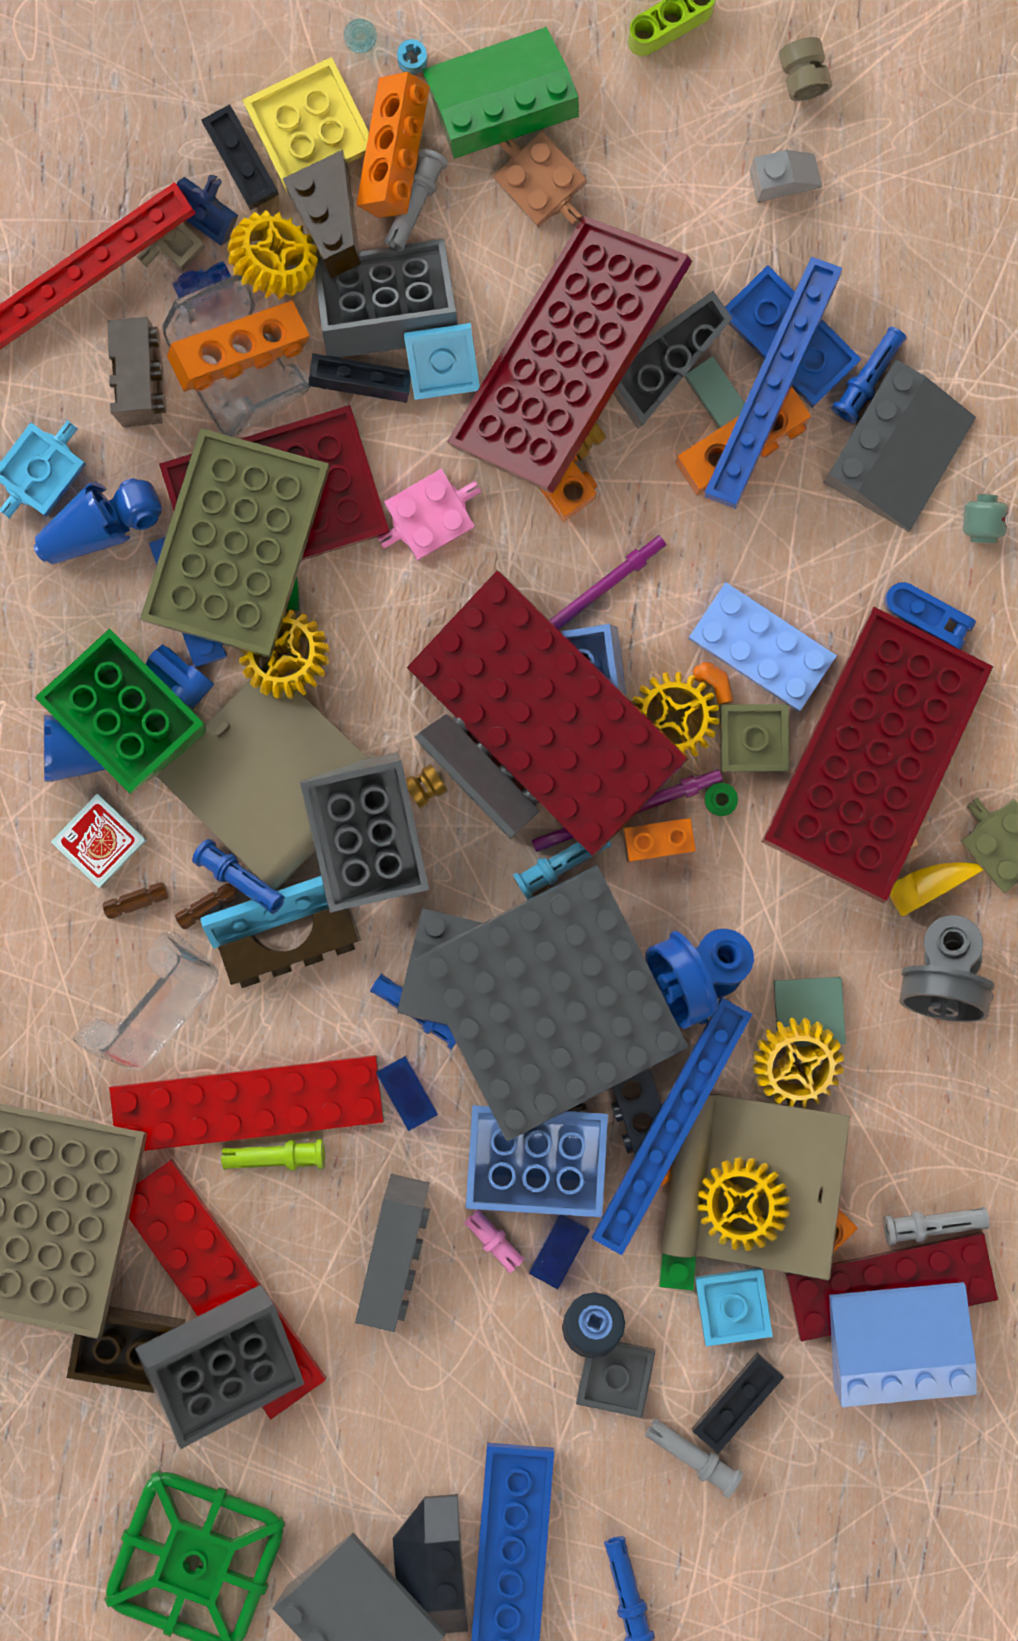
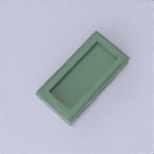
M713 356L685 375V379L718 428H721L740 415L745 403Z

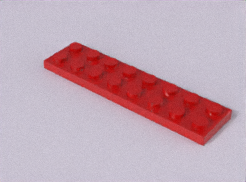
M377 1055L109 1087L113 1126L148 1133L144 1151L384 1122Z
M173 1158L136 1184L129 1219L197 1316L261 1285ZM276 1305V1310L305 1384L262 1406L270 1420L322 1384L327 1378Z

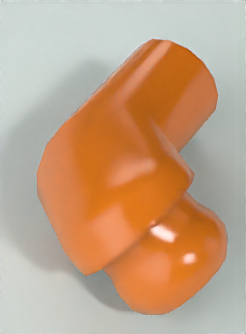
M702 662L701 665L694 667L693 676L698 683L707 682L714 687L717 705L734 701L729 677L725 671L711 662Z

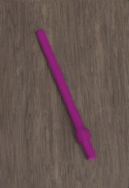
M657 535L641 549L637 550L635 548L625 556L626 560L553 616L550 621L560 629L633 571L638 572L647 565L646 561L666 546L665 541L660 535Z
M716 769L695 778L693 775L681 779L679 784L656 792L636 814L686 796V798L699 794V790L722 782L723 778L720 770ZM561 828L533 839L532 843L535 851L538 852L574 837L565 828Z

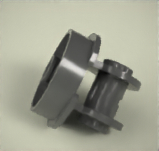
M950 915L939 918L930 925L925 934L926 965L909 966L902 969L903 981L899 1002L903 1007L912 1012L935 1019L954 1022L983 1021L989 1017L990 1005L994 996L992 994L994 982L976 975L982 963L983 939L981 932L972 921L965 917Z

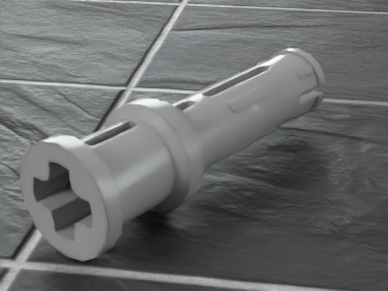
M423 148L419 153L421 159L414 174L408 213L396 216L384 240L393 249L396 248V245H398L397 250L399 251L405 249L406 242L427 196L435 193L437 189L435 183L441 170L445 169L448 165V161L444 156L431 149Z
M985 1207L926 1216L917 1211L912 1212L911 1216L898 1218L886 1215L883 1218V1226L887 1244L895 1246L896 1242L916 1240V1242H923L927 1239V1236L988 1229L989 1216Z
M658 1418L652 1421L651 1424L653 1426L648 1427L645 1433L646 1438L651 1439L696 1470L698 1479L703 1482L707 1480L723 1491L722 1495L729 1498L734 1493L743 1477L741 1470L737 1469L735 1471L721 1462L719 1455L716 1453H705L660 1422Z

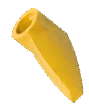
M964 862L942 863L929 866L897 880L889 897L901 917L975 876L983 871V869L977 863Z

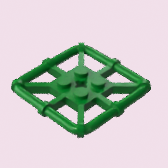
M158 1470L151 1474V1478L144 1486L128 1529L123 1531L121 1536L123 1543L107 1582L104 1601L107 1607H112L122 1615L164 1630L163 1634L169 1637L174 1634L190 1641H243L261 1595L266 1594L268 1589L267 1579L283 1539L285 1522L281 1516L278 1517L269 1509L227 1494V1489L218 1487L217 1490L178 1474ZM168 1486L212 1503L203 1527L181 1519ZM156 1492L172 1526L165 1544L141 1534ZM220 1506L265 1523V1525L234 1539L212 1531ZM269 1536L254 1577L228 1569L235 1550ZM135 1547L160 1556L152 1576L120 1589ZM199 1556L200 1561L203 1562V1567L197 1566L195 1571L189 1569L190 1563L185 1560L186 1557ZM223 1581L248 1590L233 1632L230 1630L217 1600ZM154 1587L177 1595L169 1617L126 1600ZM185 1599L208 1608L220 1636L177 1620Z

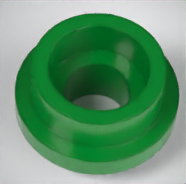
M714 784L705 793V806L710 813L716 816L729 815L737 807V792L729 784ZM719 793H724L728 798L724 806L716 803L715 798Z

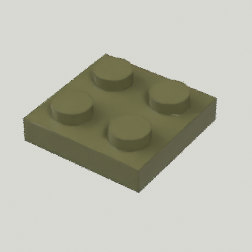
M788 704L720 705L721 772L789 771Z

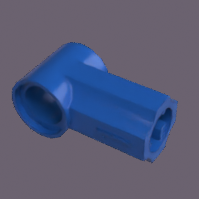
M164 644L155 649L145 663L191 709L196 707L214 685L192 665H187Z

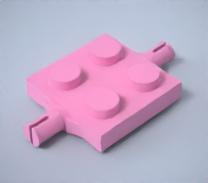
M441 468L384 501L386 508L392 516L394 528L389 530L390 533L377 537L383 549L401 539L410 547L418 561L475 528L466 512L465 502L482 493L479 487L474 489L478 486L476 481L474 480L462 489L457 490L450 484Z

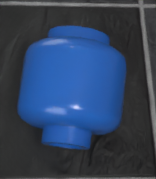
M135 478L127 479L120 484L119 489L114 494L113 502L124 525L136 530H145L157 523L158 517L162 512V505L154 486L150 482Z

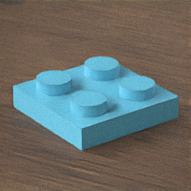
M471 323L404 333L415 400L478 391L480 385Z
M761 1267L695 1277L706 1347L773 1337L763 1269Z

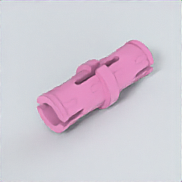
M477 1209L473 1216L470 1215L466 1219L464 1224L484 1244L482 1248L486 1252L490 1251L507 1269V1272L511 1273L515 1270L514 1267H518L525 1258L506 1240L505 1232L502 1229L498 1231L482 1211Z

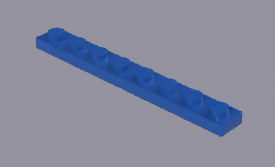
M814 257L810 258L705 490V498L737 509L842 275V267Z
M722 997L720 998L717 1012L709 1018L592 1235L594 1241L623 1255L747 1026L752 1013Z

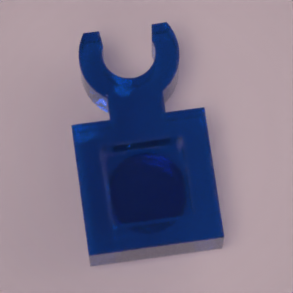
M221 261L204 272L202 269L197 272L194 270L185 272L178 277V281L172 284L184 306L213 292L211 288L226 284L233 278L225 262Z

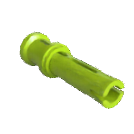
M317 1139L313 1143H296L295 1140H289V1142L285 1143V1146L222 1148L221 1152L222 1155L224 1154V1156H221L223 1170L286 1166V1169L290 1171H295L297 1167L317 1166L318 1169L325 1168V1145L323 1139Z

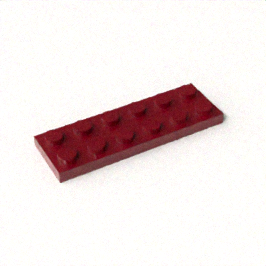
M982 1232L832 1263L830 1280L785 1273L798 1336L801 1342L831 1336L830 1295L964 1282L968 1306L998 1300L985 1235Z

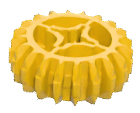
M267 210L261 216L254 212L249 218L244 217L238 226L233 229L227 247V252L229 253L228 264L234 266L233 275L242 276V286L246 284L253 286V294L261 290L264 292L266 299L272 293L275 294L278 300L284 297L285 294L292 298L296 295L297 291L302 292L315 275L314 271L318 264V258L315 256L317 253L316 247L311 244L310 235L303 234L304 225L296 227L293 224L292 217L288 220L282 219L280 211L274 217ZM261 240V242H257L256 245L249 244L253 241ZM289 265L296 266L294 269L285 271V268H288Z
M293 610L287 612L279 634L284 632L285 634L276 640L272 657L268 663L270 668L267 673L261 670L260 655L240 649L246 655L239 658V663L245 666L242 673L246 678H251V686L253 688L260 687V692L265 696L272 691L275 699H280L283 691H285L288 699H293L294 690L298 689L301 695H306L307 692L304 686L308 683L311 687H317V682L313 677L315 675L325 677V671L320 666L329 664V658L323 654L330 651L329 645L323 642L326 639V635L323 631H317L319 628L317 622L311 621L308 623V617L304 613L296 619V614ZM302 636L309 641L310 652L308 659L303 658L298 653L301 645L299 640ZM289 651L292 657L283 655L280 658L277 653L286 654ZM289 670H299L291 676L283 677Z
M668 672L662 674L663 684H659L655 677L650 678V685L653 689L650 690L647 686L641 685L639 690L645 698L634 696L632 702L639 705L640 710L647 716L648 705L656 696L660 702L662 715L654 724L660 730L670 729L674 731L683 742L682 744L675 745L685 755V750L688 749L690 754L696 757L699 753L695 744L706 749L709 744L703 736L714 738L716 732L709 729L708 725H718L719 719L709 717V713L718 711L719 707L718 705L707 706L706 703L714 698V694L711 692L704 697L700 694L706 687L704 682L700 683L696 689L691 686L695 680L693 675L687 678L686 683L681 682V672H676L674 682H670ZM677 690L684 692L693 698V701L683 705L676 704L670 696L668 697L665 691ZM668 708L674 713L688 709L679 719L681 721L680 725H676L674 721L667 722L661 726L659 724L664 722L665 717L669 715L666 712ZM699 709L701 715L700 727L692 738L688 732L686 719L689 714Z
M805 1017L800 1025H797L795 1018L789 1019L788 1027H784L781 1022H777L778 1031L774 1033L772 1030L766 1029L765 1034L769 1040H758L757 1045L761 1051L753 1052V1058L757 1063L752 1068L754 1073L758 1074L756 1078L758 1085L764 1086L763 1091L766 1096L774 1095V1100L778 1104L786 1099L788 1106H794L796 1101L799 1100L801 1106L806 1108L808 1104L807 1099L811 1098L815 1103L819 1104L820 1098L818 1095L823 1093L826 1096H830L831 1091L828 1086H839V1080L835 1075L843 1074L844 1071L842 1065L839 1064L844 1061L843 1053L838 1051L841 1047L839 1041L832 1039L834 1035L830 1029L823 1031V1026L818 1021L811 1026L809 1019ZM809 1041L817 1046L799 1047L794 1042ZM785 1047L784 1056L776 1061L777 1065L773 1066L775 1056ZM793 1052H795L798 1059H800L803 1062V1064H801L804 1069L803 1073L800 1071L799 1067L796 1066L795 1063H793L795 1061L792 1055ZM823 1060V1064H822L821 1069H820L819 1072L812 1078L811 1075H812L813 1069H814L816 1066L820 1065V1064H821L820 1061ZM784 1079L785 1081H787L789 1079H798L802 1083L789 1084L782 1082L780 1080Z
M737 1157L734 1160V1167L726 1160L722 1162L723 1172L717 1167L710 1171L715 1180L711 1178L703 1180L702 1183L710 1191H699L698 1196L707 1200V1203L698 1205V1210L702 1212L708 1211L709 1216L701 1219V1223L708 1224L712 1222L714 1227L708 1233L710 1236L718 1232L722 1233L719 1239L721 1245L726 1244L731 1238L733 1250L739 1249L742 1241L746 1251L753 1249L754 1241L759 1248L766 1246L765 1237L771 1241L777 1238L773 1228L780 1231L785 1228V1224L778 1217L786 1218L789 1216L790 1211L780 1208V1205L789 1203L790 1197H780L779 1192L786 1189L787 1186L785 1183L777 1186L774 1184L773 1181L779 1177L778 1172L775 1171L769 1176L765 1174L769 1166L767 1163L761 1164L758 1170H756V1159L750 1158L745 1168L742 1157ZM735 1176H743L753 1179L758 1184L750 1190H745L738 1184L734 1185L729 1179ZM722 1188L725 1190L723 1194L726 1196L729 1204L727 1211L723 1215L719 1207V1195ZM764 1192H766L769 1200V1214L766 1220L762 1217L764 1213L759 1207V1199ZM754 1194L749 1200L746 1209L734 1213L739 1208L740 1199ZM737 1218H743L749 1224L754 1223L758 1230L742 1231L731 1226L730 1223Z

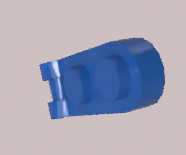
M900 582L891 586L884 597L885 607L892 615L960 650L965 644L963 639L966 633L972 631L976 624V621L970 616L906 582ZM948 620L956 624L952 633L944 629Z

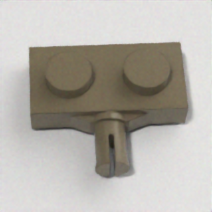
M181 223L144 249L136 257L144 266L148 267L161 253L163 256L170 258L183 271L206 246L184 223Z

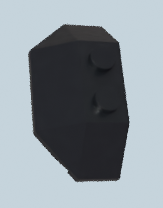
M458 1494L425 1496L393 1536L395 1578L445 1633L467 1632L468 1618Z

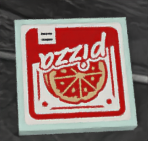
M96 794L51 843L98 888H102L147 839L100 794Z

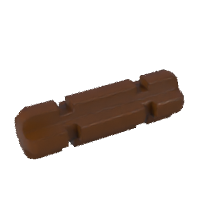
M159 882L150 885V889L142 888L119 897V900L114 898L103 903V910L106 917L113 919L121 916L122 912L129 913L152 905L153 901L158 903L166 900L169 896L165 884Z
M226 883L217 889L218 892H211L191 904L190 909L185 908L178 912L175 918L182 929H188L196 924L197 919L201 921V917L219 910L223 907L222 904H229L237 899L238 894L233 885Z

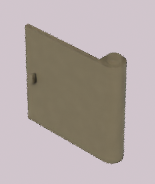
M269 662L261 668L264 673H267L270 668L268 666ZM249 680L206 724V732L181 756L166 766L157 777L260 880L277 891L315 851L300 781L376 756L372 753L367 758L297 689L294 690L293 699H288L285 691H283L280 699H275L272 691L265 696L260 692V687L253 688Z
M710 1093L672 1163L661 1252L678 1257L702 1256L830 1280L850 1116ZM737 1157H742L745 1168L750 1158L756 1159V1170H758L761 1164L767 1163L769 1166L765 1174L769 1176L775 1171L778 1172L779 1177L773 1181L774 1184L777 1186L785 1183L787 1186L786 1189L779 1192L780 1197H790L789 1203L780 1205V1208L790 1211L789 1216L786 1218L778 1217L785 1224V1228L781 1231L773 1228L777 1238L771 1241L765 1237L766 1246L759 1248L754 1241L753 1249L750 1251L745 1250L743 1241L739 1249L733 1250L731 1238L726 1244L721 1245L719 1239L722 1233L718 1232L710 1236L708 1232L714 1227L712 1222L708 1224L701 1223V1219L709 1216L708 1211L702 1212L698 1210V1205L707 1203V1200L698 1196L699 1191H710L702 1183L705 1178L715 1180L710 1171L717 1167L723 1172L722 1162L726 1160L734 1167V1160ZM735 1176L729 1179L734 1185L738 1184L745 1190H750L758 1184L753 1179L743 1176ZM723 1188L719 1195V1207L722 1215L727 1211L729 1205L726 1196L723 1194L725 1192ZM766 1192L759 1199V1207L764 1213L762 1217L765 1220L769 1214V1200ZM754 1194L740 1199L739 1208L734 1213L746 1209L749 1200ZM737 1218L730 1223L731 1226L742 1231L758 1230L754 1223L749 1224L743 1218Z

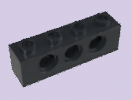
M650 1068L612 1087L617 1101L611 1103L617 1122L624 1121L627 1130L626 1134L621 1135L627 1154L634 1153L636 1155L662 1107ZM633 1080L640 1084V1092L636 1097L627 1098L622 1094V1087L627 1081ZM639 1113H646L651 1117L650 1125L644 1130H638L632 1125L633 1118Z

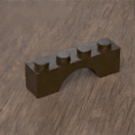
M350 908L331 913L329 909L314 914L313 926L309 936L300 946L293 950L277 951L263 945L254 935L219 946L218 949L230 984L240 983L242 989L261 982L259 975L272 972L274 978L291 972V964L303 961L306 967L323 961V953L335 950L338 956L355 950L354 943L361 941Z

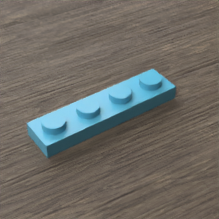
M319 876L277 891L284 895L285 899H283L284 903L280 910L274 914L268 912L257 902L250 900L201 917L202 928L213 949L329 909L322 877Z

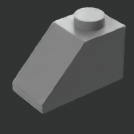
M783 150L754 157L750 175L757 203L822 187L815 154Z

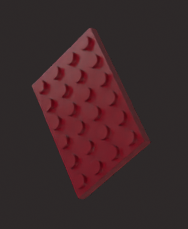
M350 405L240 438L325 462L330 466L301 561L390 533ZM192 454L159 464L173 511L175 510Z

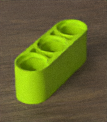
M663 0L632 20L628 35L629 49L638 56L650 55L711 18L716 0H706L708 4L704 6L696 5L693 0ZM669 14H674L680 20L675 23H670L664 17ZM646 31L651 37L646 40L640 39L636 36V33Z

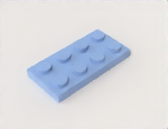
M727 582L720 589L688 637L689 640L785 704H788L797 712L802 709L837 656Z

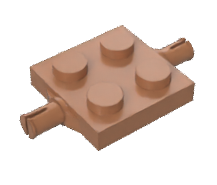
M543 131L529 144L521 148L513 139L498 144L506 151L510 158L507 164L493 176L494 180L537 228L551 216L560 212L572 226H575L577 221L580 222L583 216L573 207L571 201L574 195L587 184V179Z

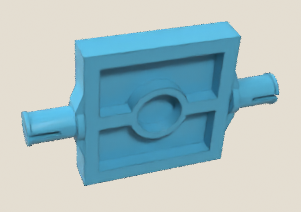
M66 420L56 436L43 432L33 423L27 426L0 462V483L11 494L0 508L1 513L11 519V516L20 504L23 503L24 505L34 507L46 517L49 515L87 465L74 455L66 445L78 430L76 426Z

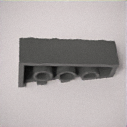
M714 291L648 337L614 391L613 395L637 429L645 424L658 406L733 319Z
M390 1174L355 1323L395 1332L397 1320H405L409 1301L402 1299L404 1290L411 1291L416 1270L410 1269L412 1259L419 1260L423 1243L422 1239L417 1238L419 1228L426 1229L430 1209L425 1208L424 1205L429 1182Z

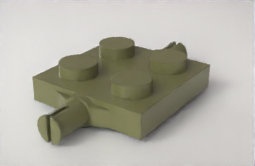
M977 797L972 801L973 803L970 802L966 807L970 809L979 822H977L973 831L960 841L997 887L1005 893L1018 883V803L1015 799H1012L999 810L989 812Z

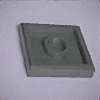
M619 1342L615 1349L604 1357L594 1359L585 1357L576 1404L642 1418L656 1352L655 1349Z

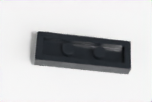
M230 104L201 119L205 130L250 210L279 195L275 184Z
M312 353L308 386L407 403L411 375L410 370Z
M757 1352L691 1428L692 1432L719 1454L784 1378L783 1374Z

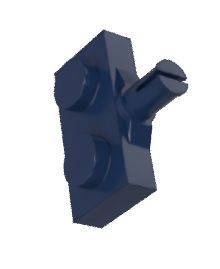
M209 175L204 189H201L186 177L178 180L177 185L196 212L186 221L222 246L228 242L238 214L216 198L222 183L221 179H217L215 175Z

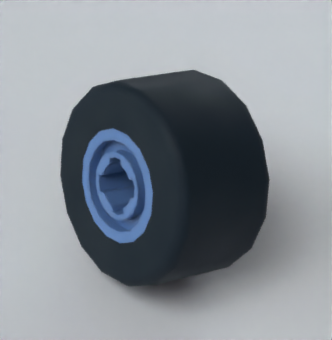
M593 1292L583 1294L572 1302L564 1315L562 1331L564 1340L572 1351L582 1357L594 1359L604 1357L615 1349L624 1335L626 1323L623 1311L615 1300L606 1294Z

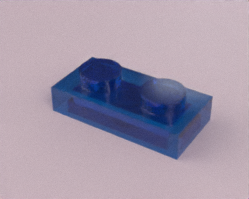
M406 1055L376 1072L408 1131L438 1115L436 1108Z
M558 1215L528 1274L559 1289L590 1228L566 1215Z

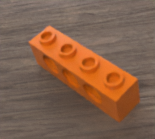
M408 71L380 77L378 80L356 206L377 218L408 213L430 89L428 84Z
M293 300L175 341L171 343L167 358L184 392L194 388L196 391H202L212 386L214 381L225 377L226 380H232L242 375L244 370L255 366L256 369H262L272 364L274 359L285 356L288 359L303 352V348L310 335ZM263 334L272 335L277 342L267 341ZM238 344L243 346L246 349L247 353H240L236 351L233 345ZM202 356H212L217 361V364L207 363Z
M792 386L777 417L781 428L778 431H771L761 453L762 458L775 452L779 448L777 443L788 436L790 440H793L807 430L805 424L808 423L811 415ZM738 417L677 456L675 464L696 495L706 490L716 468L709 463L708 456L713 453L722 455Z

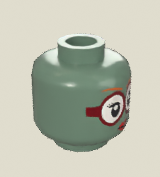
M977 494V501H970L965 505L963 532L965 535L971 536V542L997 543L998 538L1006 534L1008 506L1003 502H997L998 495Z

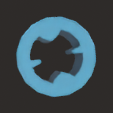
M414 39L401 43L397 51L399 67L403 72L408 71L413 75L419 74L427 65L426 48L421 42ZM414 51V55L417 52L420 53L417 56L418 62L411 64L410 59L406 62L407 52Z

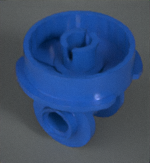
M716 929L709 932L696 948L684 935L674 931L669 934V939L646 950L645 961L680 1028L686 1029L697 1023L701 1025L707 1023L708 1018L718 1010L717 999L732 994L738 988L741 981L751 972L754 964V952L751 944L742 934L731 929Z

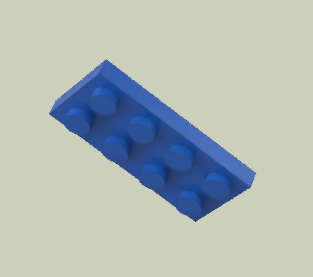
M769 265L725 306L733 318L728 324L764 360L795 293ZM821 319L792 387L813 408L861 361V358Z

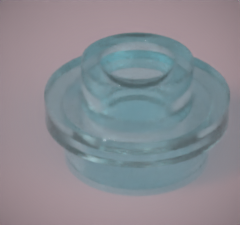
M361 18L354 19L348 23L344 30V41L353 52L365 53L376 44L377 32L370 21ZM363 33L367 37L364 41H357L355 36Z

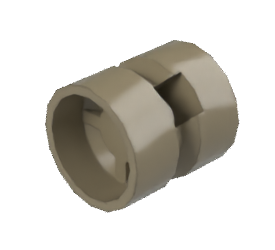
M808 37L789 43L780 50L779 57L783 72L789 74L786 78V84L791 100L804 101L812 99L831 89L832 82L828 67L822 65L825 60V54L819 38Z

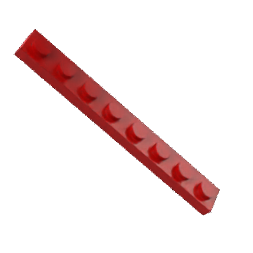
M175 182L2 302L0 304V350L196 214L179 186Z

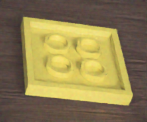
M332 57L242 100L286 192L287 189L283 178L342 149L347 164L365 156L369 132Z

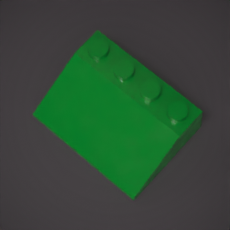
M547 27L422 69L426 84L430 86L429 92L453 159L579 117L578 94L568 67Z
M110 628L34 697L129 794L133 793L181 756L206 732L205 724Z

